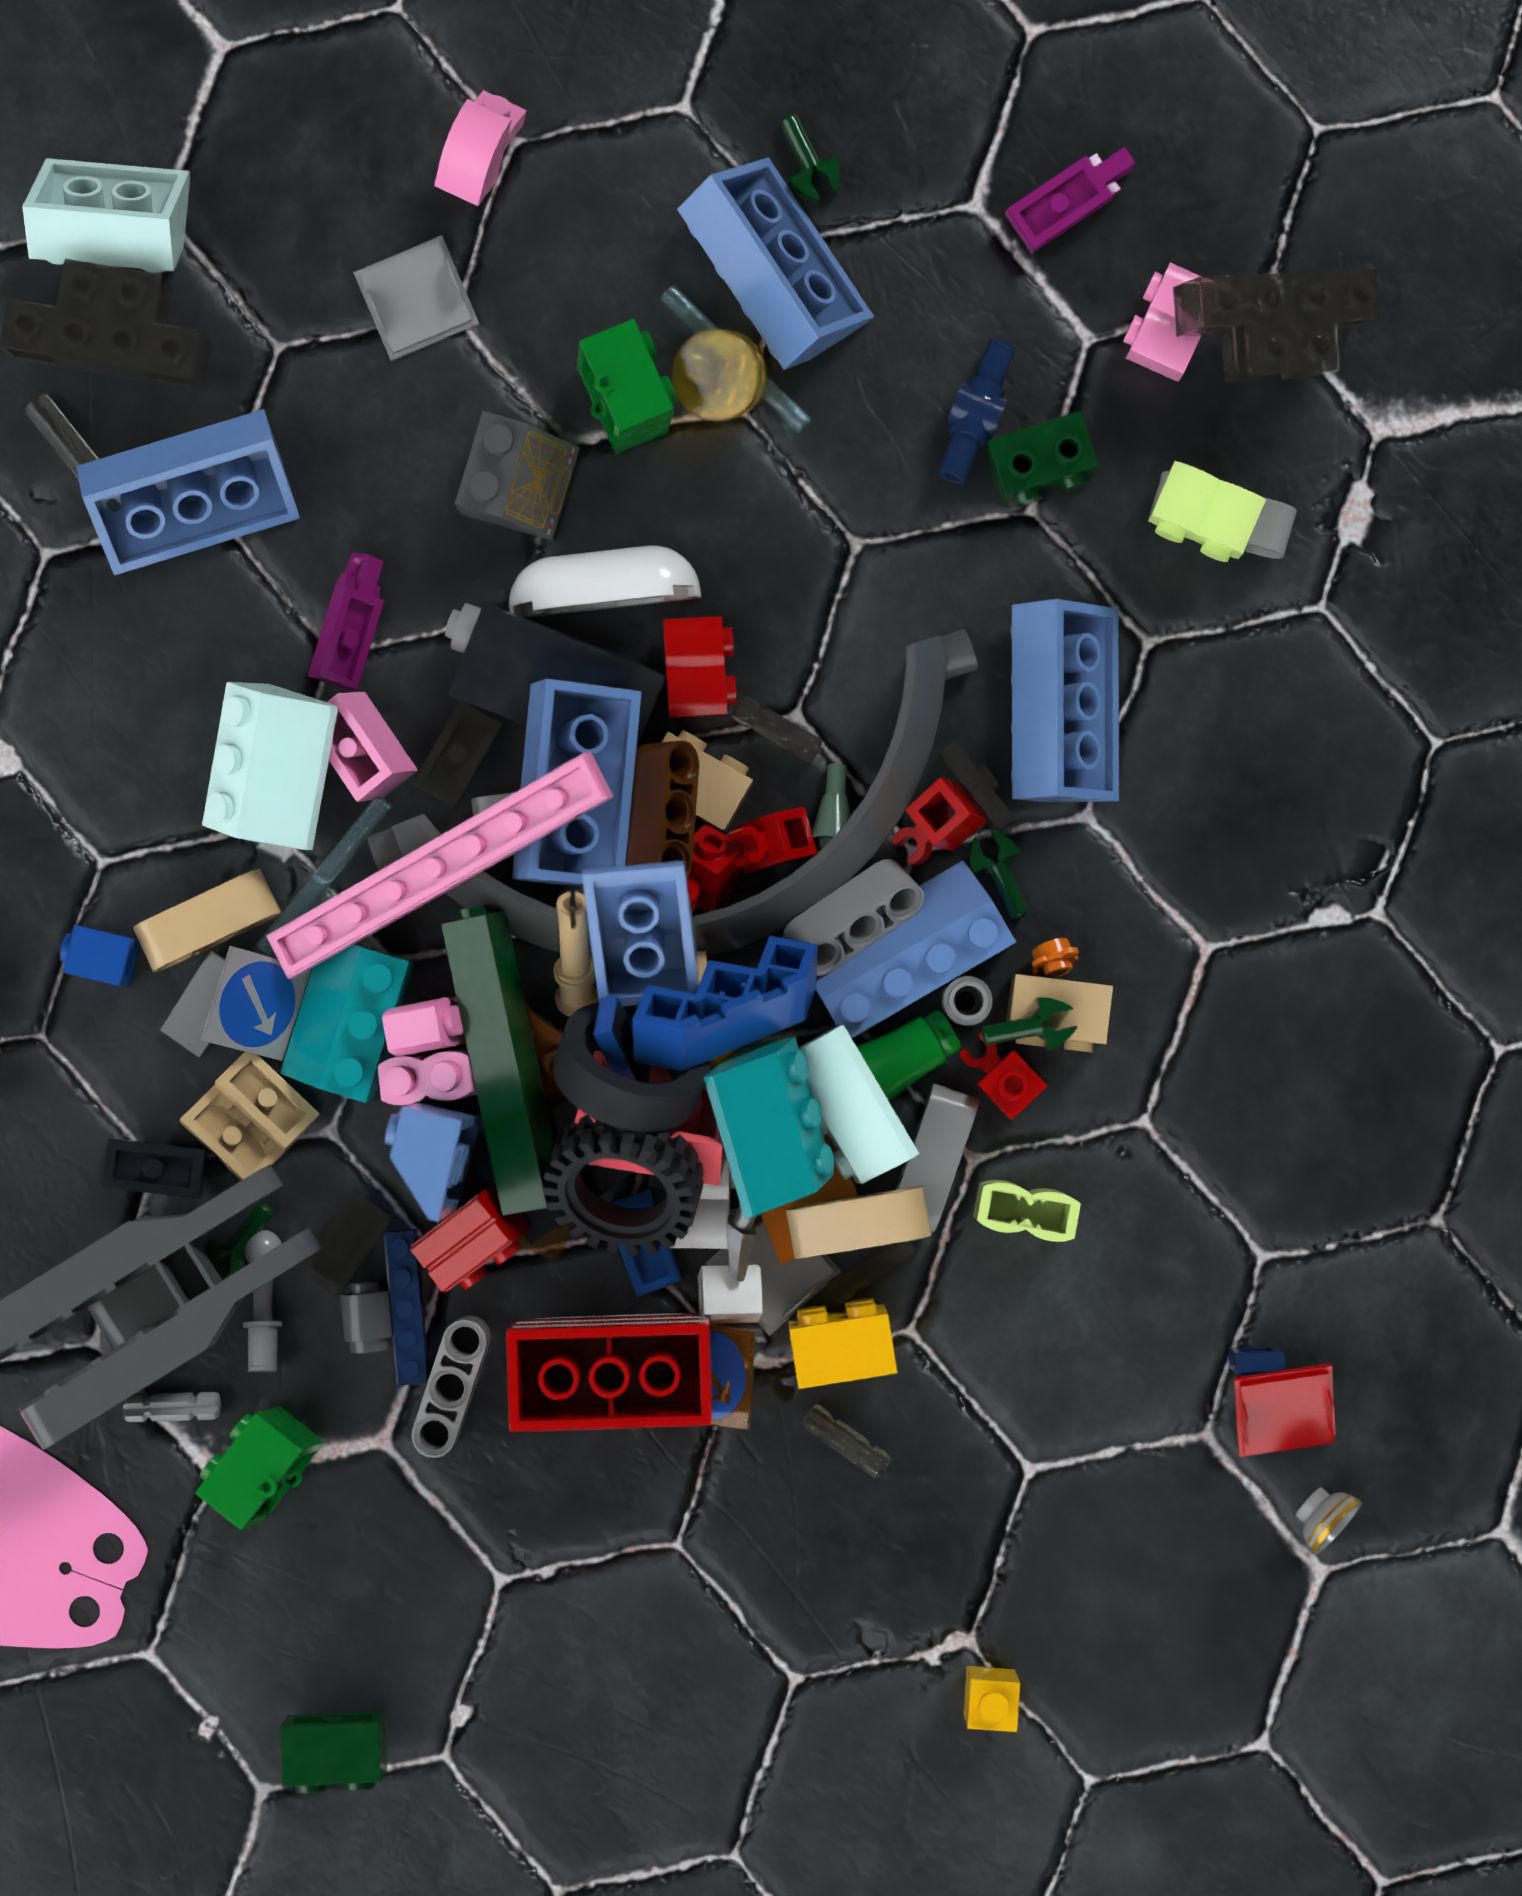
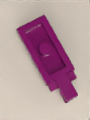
M1125 147L1103 162L1097 154L1090 158L1086 155L1005 211V216L1030 253L1033 254L1110 202L1121 190L1116 182L1133 171L1132 167L1135 161Z
M352 553L345 572L340 574L337 584H335L307 675L308 677L347 691L355 692L358 689L384 604V600L379 598L380 587L376 586L384 561L367 554Z

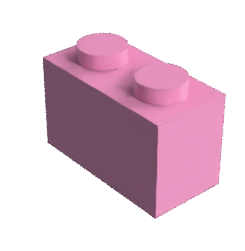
M365 692L337 693L327 702L338 706L329 761L357 802L385 798L418 771Z

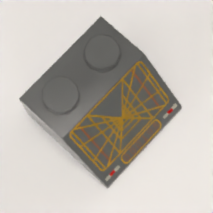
M482 411L455 505L462 515L553 541L580 447L531 424Z

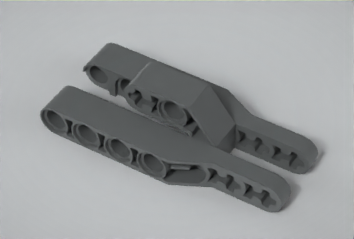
M271 1164L243 1179L188 1214L138 1218L134 1221L126 1222L0 1300V1361L87 1307L113 1349L96 1358L71 1376L54 1384L34 1399L18 1407L21 1416L42 1450L55 1444L213 1346L245 1296L322 1249L309 1227L224 1280L220 1278L197 1239L283 1186Z

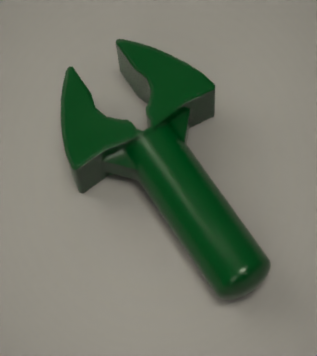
M796 114L785 116L781 120L780 126L801 166L799 174L790 177V186L807 201L819 205L820 198L815 188L811 185L813 172H816L818 176L824 177L828 181L829 188L833 196L836 197L840 177L838 156L835 155L827 161L817 157Z
M992 829L990 833L999 849L996 857L997 864L982 854L981 846L977 838L974 837L969 853V869L973 874L980 870L990 874L1010 918L1014 920L1020 919L1028 913V909L1011 874L1009 863L1011 857L1020 854L1021 850L1007 836Z
M1037 997L1035 1000L1038 1009L1031 1017L984 1026L982 1028L983 1041L986 1045L1037 1036L1045 1041L1047 1051L1053 1050L1064 1043L1075 1032L1077 1026L1055 1031L1049 1026H1043L1042 1022L1047 1021L1054 1012L1073 1010L1074 1008L1059 1000Z
M257 1203L229 1242L220 1244L214 1238L207 1241L204 1252L213 1266L216 1265L219 1258L232 1255L230 1259L231 1270L223 1280L248 1265L244 1256V1249L250 1238L262 1231L273 1216V1210L268 1205Z

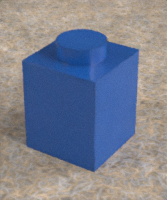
M74 925L72 934L67 933L61 945L60 961L65 962L62 973L116 986L130 987L140 943L136 938Z

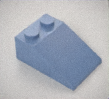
M684 861L582 870L599 1002L601 998L618 996L622 1006L639 1005L647 985L696 994L699 986V965Z

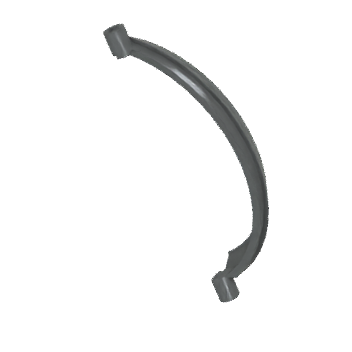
M964 628L906 646L903 696L892 740L881 768L868 792L842 829L804 865L763 892L729 907L693 916L697 951H706V956L708 957L741 948L782 930L799 914L850 881L874 856L897 825L917 789L932 751L942 711L945 681L978 669L971 641ZM422 814L393 825L391 828L368 835V843L378 871L442 834L435 828L428 817ZM484 871L445 892L465 909L486 905L488 914L505 911L511 935L542 948L560 952L557 908L517 892ZM589 933V950H590V957L593 959L592 948H591V940H590V933Z

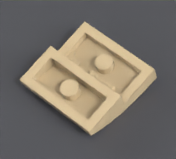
M244 1052L215 1081V1085L180 1118V1123L242 1181L269 1164L273 1166L320 1116V1113L259 1055Z

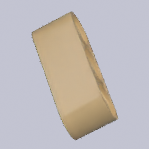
M256 869L135 925L133 930L154 973L172 967L279 916L281 911L262 870Z
M923 1186L814 1203L785 1210L794 1259L911 1241L932 1235Z

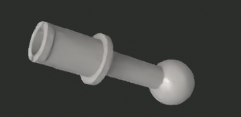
M262 1230L251 1237L244 1249V1256L247 1262L250 1264L281 1245L279 1237L268 1230ZM273 1280L253 1291V1321L243 1322V1328L248 1329V1372L277 1371L278 1328L282 1327V1322L273 1321Z

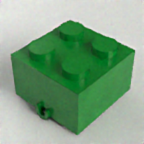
M634 319L579 341L577 369L593 403L591 405V414L594 418L601 421L615 455L667 434L672 416L674 415L673 404L678 402L669 377L667 375L660 377L653 360L658 358L649 332L647 330L640 332ZM597 406H599V409L601 411L599 413L596 412Z
M281 1406L265 1411L259 1410L254 1416L247 1413L230 1433L229 1437L234 1442L223 1456L220 1453L215 1454L202 1469L199 1477L204 1482L195 1494L238 1529L244 1530L265 1521L289 1489L301 1484L303 1479L302 1472L325 1441ZM294 1476L297 1478L295 1482L289 1481L292 1480Z

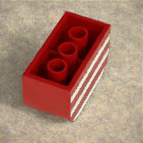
M655 1313L545 1317L516 1321L506 1330L509 1432L712 1425L710 1316H702L695 1313Z

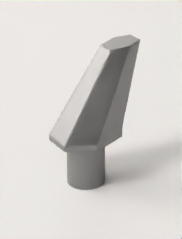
M739 1205L736 1215H728L726 1225L730 1276L736 1282L744 1281L757 1235L754 1224L756 1216L744 1218L741 1205Z

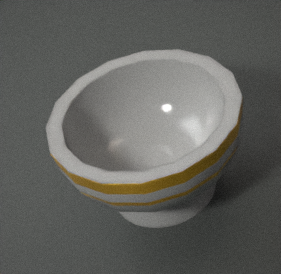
M1322 1487L1318 1488L1305 1501L1296 1514V1517L1305 1524L1303 1535L1309 1548L1316 1555L1322 1552L1348 1525L1360 1509L1362 1502L1344 1492L1330 1495Z

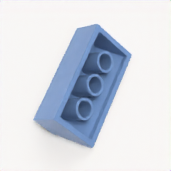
M769 157L711 174L677 209L687 223L690 233L698 240L714 264L716 272L724 279L740 303L743 313L752 321L766 342L769 352L777 359L783 370L813 359L868 323L874 317Z
M264 409L76 466L83 501L114 575L300 519Z
M1062 599L1012 605V799L1040 802L1119 801V609Z
M543 679L530 684L521 789L579 755L591 752L614 797L514 853L512 880L583 886L582 870L625 866L642 691L554 679Z
M964 860L919 886L924 891L925 899L919 912L911 919L831 973L817 976L816 993L836 1027L844 1025L851 1038L1016 943L993 901Z
M424 1101L402 1106L398 1114L392 1113L386 1131L385 1144L392 1145L390 1158L427 1218L439 1222L461 1207L482 1116L480 1113Z

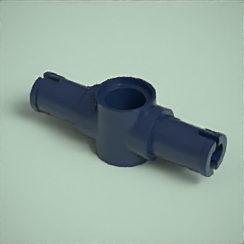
M999 339L989 340L976 375L970 377L967 384L962 382L946 423L951 425L949 434L952 437L938 472L941 478L960 485L964 484L978 448L984 446L986 440H990L994 436L1007 399L1003 398L1005 389L1002 386L1016 351L1014 346Z

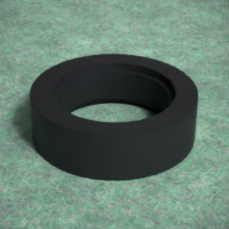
M599 1002L583 1006L569 1017L555 1056L553 1072L558 1087L577 1108L608 1125L639 1132L669 1130L682 1125L691 1118L705 1086L704 1076L710 1071V1060L685 1071L665 1068L675 1081L649 1084L632 1081L607 1070L589 1053L590 1050L600 1048L593 1035ZM638 1005L623 1006L633 1026V1017Z

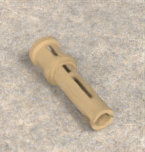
M570 892L561 895L556 904L560 935V958L556 961L553 969L555 981L559 984L555 993V1004L561 1013L569 1017L583 1006L598 1002V992L593 986L596 977L593 959L590 957L585 895L580 892H575L576 906H571Z

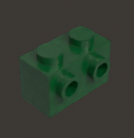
M1081 411L987 441L984 449L1001 504L1014 501L1016 507L1037 502L1044 498L1042 491L1058 486L1061 487L1062 492H1069L1086 486L1090 483L1088 477L1094 475L1099 466Z
M385 1711L287 1715L279 1727L282 1787L296 1786V1791L299 1793H315L325 1790L326 1785L345 1784L347 1790L361 1791L375 1787V1782H381L388 1770Z

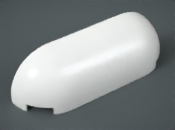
M652 545L542 558L528 565L513 583L509 596V612L523 618L689 600L701 598V590L698 577L690 563L679 553L666 547Z

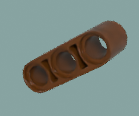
M685 740L644 744L636 751L626 866L684 861L686 877L691 872L699 757L693 745Z

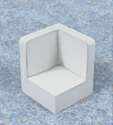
M729 1265L701 1267L697 1276L699 1314L710 1316V1324L753 1323L759 1321L763 1314L761 1268L759 1265H748L745 1279L740 1282H736L730 1276Z

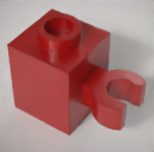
M940 777L905 809L916 823V826L914 828L906 827L900 829L895 833L891 841L894 845L902 847L908 840L914 838L917 843V849L908 857L907 861L909 864L917 866L929 858L932 844L934 847L953 852L988 819L960 784Z
M805 807L775 812L731 827L732 831L727 834L728 841L735 840L744 848L743 857L734 860L736 866L743 867L744 874L776 868L818 853Z
M708 824L702 826L694 834L692 867L687 877L692 912L697 906L706 912L715 910L738 887L742 867L736 866L734 860L743 857V846L734 840L728 841L726 835Z
M980 1031L977 1036L983 1041L982 1031ZM985 1044V1054L981 1058H973L968 1051L962 1048L959 1051L961 1060L966 1065L981 1068L985 1072L974 1083L1008 1119H1014L1048 1087L1014 1050H1008L1000 1058L996 1054V1044Z

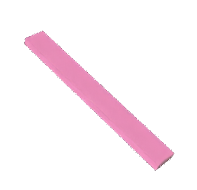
M583 753L268 934L266 937L287 979L295 978L614 796L592 753Z

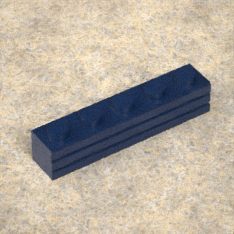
M417 1228L386 1231L384 1233L397 1386L428 1383L430 1377L420 1263L410 1251L411 1245L418 1241Z

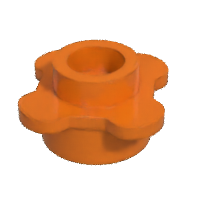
M1067 938L1053 939L1038 945L1032 950L1034 958L1032 962L1034 969L1032 972L1034 976L1045 975L1046 978H1057L1071 972L1073 965L1079 961L1077 955L1079 954L1078 948L1071 947Z

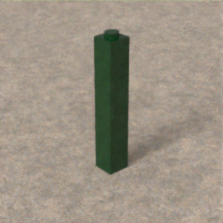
M486 905L457 910L459 920L443 923L441 926L502 1215L548 1208L546 1205L548 1195H543V1185L555 1142L507 914L505 911L488 914Z

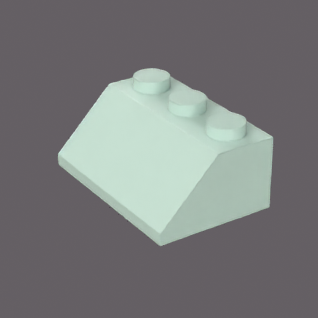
M46 158L22 206L29 259L46 260L52 264H66L69 262L94 264L104 269L117 266L141 268L150 273L174 271L184 247L190 171Z
M227 682L202 826L239 839L302 850H313L338 706L271 684Z
M844 1025L833 1027L799 1047V1051L805 1055L807 1060V1080L812 1098H815L820 1106V1126L823 1136L827 1134L837 1150L833 1153L834 1165L844 1180L852 1177L855 1183L863 1184L919 1155L914 1143Z

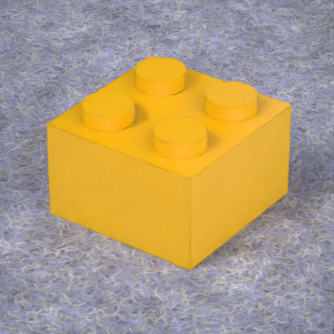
M863 1298L845 1302L846 1310L827 1313L826 1306L824 1305L798 1309L797 1318L788 1319L798 1389L896 1374L897 1367L889 1317L884 1304L876 1305L874 1298Z

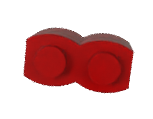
M722 616L663 619L669 720L727 716V705H737L735 676H725L724 657L734 656L732 627L723 628Z

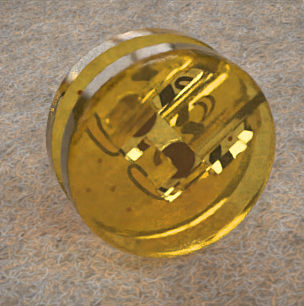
M729 329L703 331L687 340L678 351L672 369L673 387L681 404L696 417L718 422L736 419L750 412L761 400L767 385L766 361L759 347L749 337L740 332Z

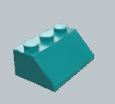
M354 944L313 967L280 1074L364 1103L373 1102L379 1086L377 1066L387 1060L389 1053L382 1015L390 1008L403 1006L416 963Z
M795 1036L742 1046L704 1076L744 1218L754 1217L816 1193L834 1175V1155L830 1146L825 1144L820 1126V1106L817 1100L812 1098L807 1080V1060L805 1055L799 1051Z

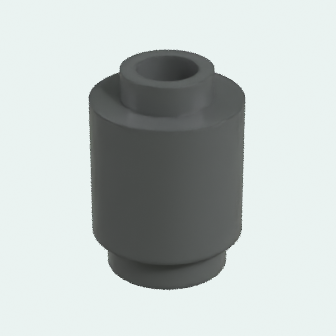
M376 1280L350 1283V1292L340 1294L344 1341L349 1342L350 1353H370L388 1350L389 1337L393 1336L389 1290L379 1289V1281Z

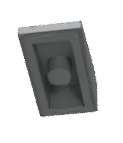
M211 950L160 1029V1031L199 1058L203 1056L211 1044L200 1040L226 959L224 955L214 950Z

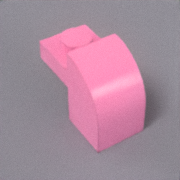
M484 90L475 101L467 99L459 111L445 142L434 186L479 206L496 183L504 150L522 128L527 110L510 103L504 97L490 94Z

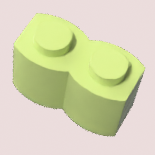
M1175 461L1148 521L1157 526L1155 533L1161 537L1177 543H1182L1184 537L1194 540L1202 545L1200 551L1206 556L1221 562H1228L1229 557L1239 559L1243 554L1266 499L1242 487L1219 480L1202 470Z
M986 1180L979 1183L973 1217L985 1227L995 1231L1014 1233L1026 1229L1040 1239L1062 1242L1075 1238L1081 1204L1074 1198L1057 1190L1041 1188L1026 1191L1009 1181Z

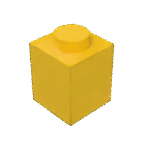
M967 1666L963 1714L967 1729L1017 1732L1020 1680L1015 1669Z

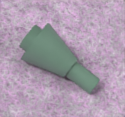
M834 763L827 766L826 794L822 797L811 829L815 845L817 846V852L842 829L851 817L848 799L845 796L847 766Z

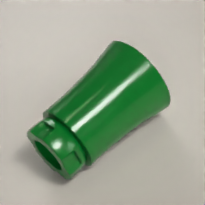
M936 1010L924 1018L919 1016L900 1028L856 1047L890 1102L927 1073L947 1062L946 1058L958 1052L961 1044L946 1017L940 1010Z

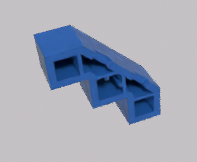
M769 936L757 969L708 960L696 994L647 985L633 1017L634 1062L685 1071L805 1021L816 989L818 944Z

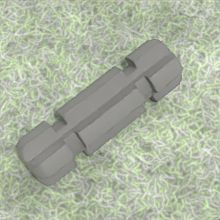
M200 1392L197 1396H194L193 1393H157L151 1395V1398H148L147 1394H134L124 1400L123 1403L124 1419L127 1422H144L147 1418H151V1421H187L193 1419L194 1416H197L198 1420H214L220 1416L221 1399L217 1392Z

